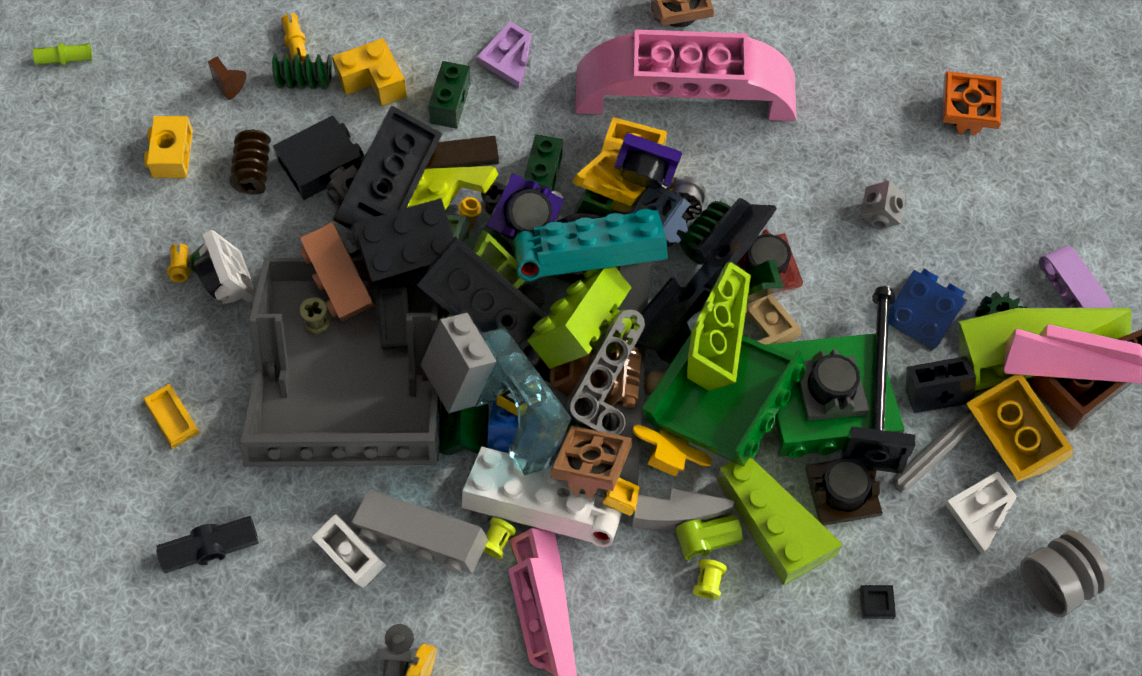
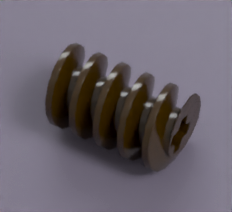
M244 130L239 132L234 139V155L232 157L229 181L230 185L241 193L258 195L266 190L264 183L267 180L265 173L268 171L267 163L269 161L268 154L270 152L269 144L271 139L261 130Z

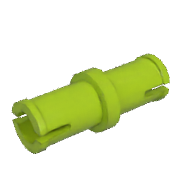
M58 43V46L35 47L33 48V59L36 66L52 63L68 65L67 62L92 61V48L90 43L76 45Z

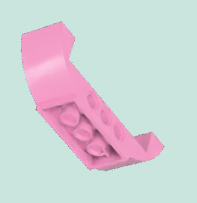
M635 29L634 33L618 36L593 48L577 65L575 113L603 114L604 95L768 101V120H797L795 74L791 64L775 48L761 41L749 38L748 33Z

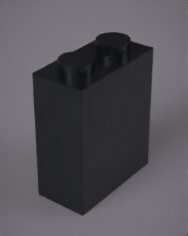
M333 115L273 145L277 161L303 200L327 189L325 186L331 181L329 175L341 166L348 169L352 165L358 170L364 158V153L359 144L351 142V136L345 124H339Z

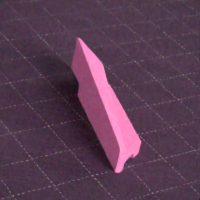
M1049 324L1039 335L1015 329L1006 341L1003 371L1006 374L1142 384V346L1137 343Z
M531 528L510 539V544L518 564L508 569L529 662L536 668L545 669L553 676H577L562 565L555 532Z

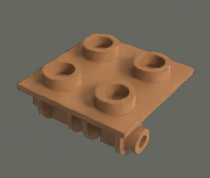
M618 346L612 350L607 357L610 360L616 359L620 354V347ZM634 347L608 392L604 400L605 403L613 406L620 401L623 402V406L626 408L635 407V403L639 400L638 385L640 380L638 377L640 376L641 354L638 348ZM595 370V377L598 378L597 387L604 383L605 375L601 370Z

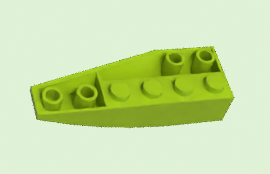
M1015 308L959 321V357L967 356L976 376L975 391L993 387L1015 375L1006 374L1003 371L1006 341L1015 329L1039 335L1049 324L1119 339L1131 334L1132 310L1130 308ZM1023 375L1025 379L1034 377L1032 375Z

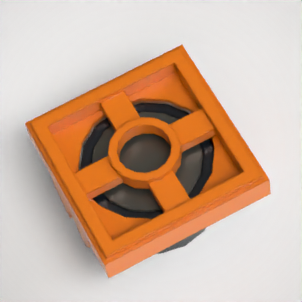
M946 71L944 75L942 122L955 125L959 134H963L965 130H970V134L975 135L981 132L983 127L999 129L1001 125L1002 78Z

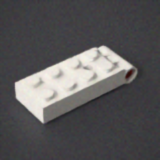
M482 446L462 491L461 508L585 540L599 547L612 545L622 512L602 504L604 493L595 495L591 499H588L586 494L581 493L575 496L568 487V481L551 478V468L553 466L551 464Z

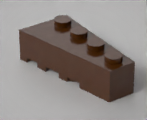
M1142 329L1118 340L1137 343L1142 346ZM1035 376L1030 387L1073 430L1132 383Z

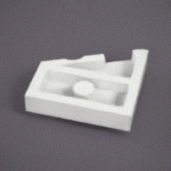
M997 471L949 499L945 506L980 554H983L989 548L992 539L1017 496Z

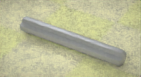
M968 410L911 462L902 474H898L895 477L893 485L900 492H907L979 425L971 411Z

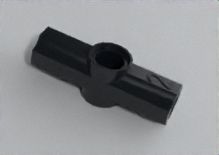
M247 516L219 526L212 523L200 525L192 529L190 535L156 545V552L162 571L169 573L193 564L208 565V561L217 558L219 561L223 560L226 554L259 544L252 517Z

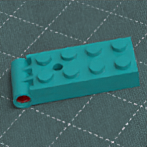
M642 209L636 213L625 215L613 213L596 219L585 217L568 223L550 222L546 226L533 227L534 233L529 231L520 232L514 239L517 272L519 277L525 281H533L544 276L668 259L666 235L658 210Z

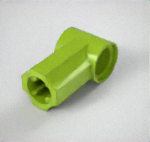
M736 515L703 523L702 520H690L675 528L684 559L687 561L691 560L692 556L701 554L704 557L710 554L712 550L743 542L742 528Z

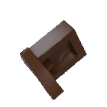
M217 56L208 61L212 79L226 98L231 100L243 88L247 75L245 71L227 70Z

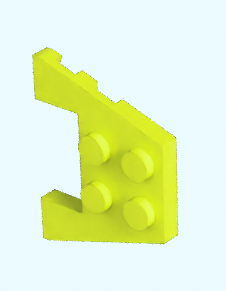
M493 166L425 169L407 208L442 198L446 210L461 188L486 193L499 174Z

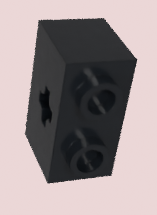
M967 356L908 366L906 368L905 390L914 413L964 405L975 397L976 376Z

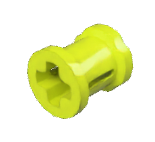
M492 517L489 521L490 528L486 533L488 542L483 553L496 559H502V550L509 537L515 535L516 529L508 522Z
M701 559L698 562L700 572L697 585H694L692 593L696 596L719 600L721 595L719 591L722 574L726 573L727 566L715 560Z

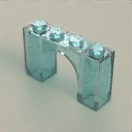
M505 327L481 333L482 338L497 362L476 403V407L497 401V395L505 392L508 387L514 398L518 413V427L508 453L524 476L551 467L571 420L570 415Z

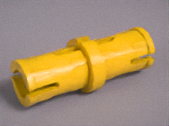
M290 13L292 20L290 23L288 14H285L281 18V23L285 32L284 43L289 48L291 62H293L295 54H298L301 62H304L307 54L304 45L306 38L300 30L298 16Z

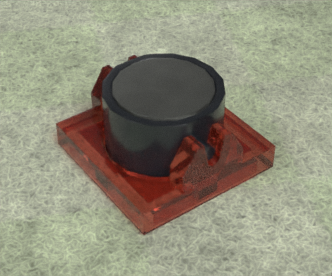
M767 229L763 230L761 235L756 238L737 263L742 270L746 271L765 261L775 260L784 287L777 292L802 287L803 280L785 233L773 235Z

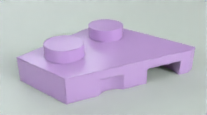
M509 21L477 56V63L520 89L525 74L532 34Z

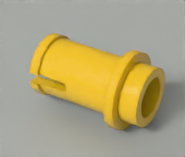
M466 197L460 201L458 206L459 215L467 216L471 222L467 233L473 229L475 219L481 212L479 201L473 197Z
M176 243L171 245L169 249L170 266L167 268V275L171 281L181 283L185 282L191 274V269L188 267L189 248L187 245L180 243L178 254Z

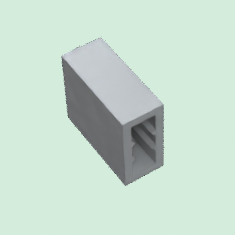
M464 313L440 319L422 360L421 367L447 412L452 413L476 405L497 361L469 314Z

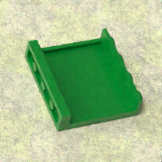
M690 334L642 410L648 423L744 467L748 459L756 455L764 433H768L775 423V416L780 407H785L788 403L795 383L803 379L806 365L802 351L797 349L794 356H791L742 335L736 383L708 391L687 378Z
M876 333L765 344L791 356H794L798 349L802 351L804 361L812 360L814 355L823 350L825 355H829L833 349H836L844 357L854 356L869 407L868 414L863 416L806 421L796 382L791 390L788 403L785 407H780L775 416L781 442L777 452L778 457L800 458L806 454L818 452L821 455H828L836 450L843 449L851 426L872 429ZM887 372L884 431L903 433L905 429Z

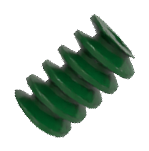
M274 53L272 58V74L277 88L282 89L286 82L289 89H294L297 83L300 89H305L308 83L311 89H316L319 83L323 90H327L332 77L331 55L328 54L326 62H323L321 55L317 54L315 62H312L310 55L306 54L304 62H301L299 55L295 54L293 62H290L287 53H284L282 61H278L277 55Z
M721 201L711 202L707 209L702 211L700 217L695 219L693 224L688 227V231L684 232L680 238L679 244L681 249L695 263L699 265L704 264V261L696 251V247L731 208L728 204Z

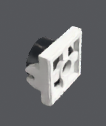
M213 230L204 233L205 244L199 250L202 258L196 260L194 265L204 288L215 299H221L223 304L232 303L241 298L247 303L254 301L256 290L241 251Z

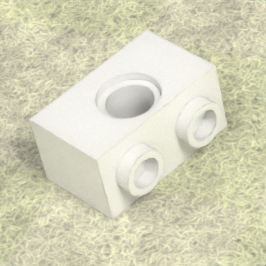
M336 514L312 536L314 541L354 583L362 588L386 566L373 550Z

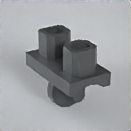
M395 624L391 626L385 634L386 646L378 648L377 659L385 660L383 676H405L409 663L417 659L415 657L417 649H410L414 642V633L407 625Z

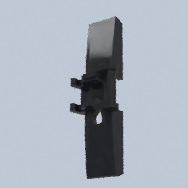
M738 198L696 247V251L704 261V264L687 285L680 287L675 278H670L640 313L644 318L645 326L634 347L658 351L694 314L702 311L725 264L731 262L739 267L737 265L738 261L748 251L777 209L776 206L750 204L743 198Z

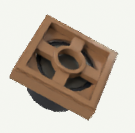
M651 0V10L654 11V19H659L661 26L686 27L695 20L714 16L711 0Z
M570 426L551 468V478L568 481V487L575 496H578L579 493L586 494L588 499L595 495L603 494L608 490L614 491L631 449L632 438Z

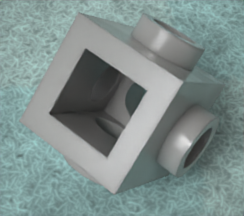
M890 180L867 186L860 216L876 229H886L887 227L901 224L905 208L906 195Z

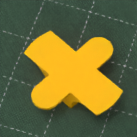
M635 425L632 429L635 436L653 444L647 465L676 477L679 470H684L686 459L701 466H710L712 463L709 455L688 446V441L663 429L657 432L642 425Z

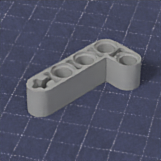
M631 309L621 310L616 313L568 397L566 403L568 413L573 418L596 431L619 435L625 428L626 422L623 413L605 403L604 400L643 332L645 322L643 316L638 311ZM632 316L631 323L635 325L634 329L625 330L622 336L628 338V341L625 342L621 338L613 337L614 332L622 334L625 328L622 319ZM612 342L617 343L620 347V354L614 360H610L605 352L608 344ZM595 370H601L605 375V381L599 387L592 386L590 382V376ZM585 397L588 399L590 407L585 414L579 415L576 413L574 405L579 398ZM608 413L615 414L617 418L616 425L610 430H605L602 426L603 417Z

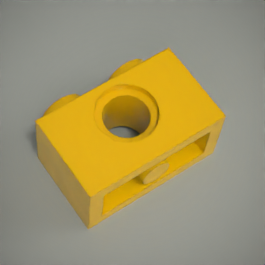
M153 116L152 127H149L147 131L148 143L150 144L149 151L144 153L145 167L149 168L153 178H187L193 134L188 116Z

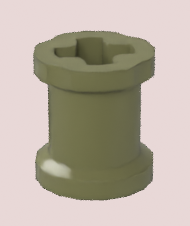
M316 297L303 301L299 310L306 331L313 335L326 332L331 322L327 314L325 302Z

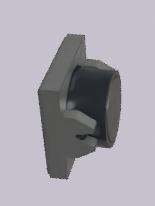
M833 349L829 355H825L823 350L814 355L812 360L804 361L806 372L803 379L797 382L806 421L868 414L869 407L854 356L844 357L836 349Z

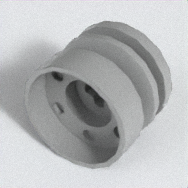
M1066 531L1058 539H1053L1047 547H1040L1021 561V572L1026 585L1043 608L1056 617L1066 616L1080 607L1084 600H1091L1097 594L1110 587V572L1101 553L1084 535L1076 531Z

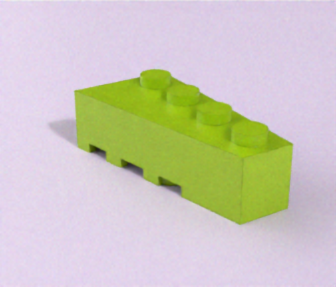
M616 267L583 271V278L567 288L566 292L568 295L551 306L550 310L552 313L541 319L533 327L535 332L527 341L549 369L586 356L592 350L589 343L599 339L602 334L600 328L608 324L613 317L610 312L619 308L632 288Z
M752 458L748 459L744 467L732 461L720 467L717 482L728 499L734 500L733 507L783 585L838 555L843 544Z

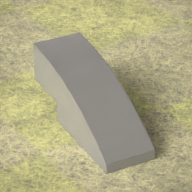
M671 489L669 500L638 494L632 528L675 530L678 525L690 520H702L703 523L731 516L734 500Z

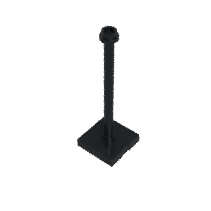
M880 286L875 289L872 295V301L877 304L872 429L851 426L840 454V459H854L861 462L866 468L902 474L907 465V460L915 448L916 435L884 431L889 305L895 302V294L890 287Z

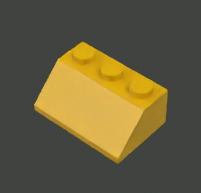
M1015 374L966 403L1017 482L1046 473L1073 457L1072 446L1023 375Z

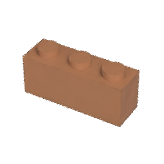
M333 222L300 237L303 244L299 248L300 253L306 264L312 262L317 272L312 277L320 291L326 290L330 299L325 301L332 317L338 315L344 322L375 306Z

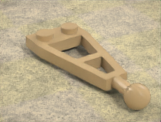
M772 294L747 304L744 322L750 318L766 337L758 340V342L763 344L785 343L802 336L801 327ZM652 371L645 377L644 385L649 393L652 394L665 372Z

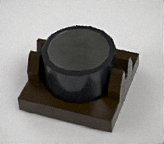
M846 458L806 465L805 471L819 522L823 526L882 515L883 512L878 498L880 483L875 480L877 472L874 468H866L861 462Z

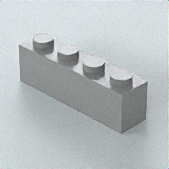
M372 490L367 491L351 522L359 532L358 536L370 544H376L377 541L384 543L390 550L396 553L410 552L422 562L431 564L432 561L441 563L444 568L460 574L461 571L473 574L488 542L480 526Z

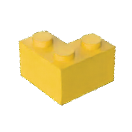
M384 38L332 56L335 74L345 95L372 86L381 106L407 97L405 79Z

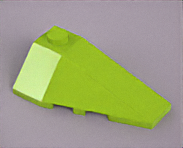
M731 262L725 264L691 334L687 378L708 391L736 383L751 275Z

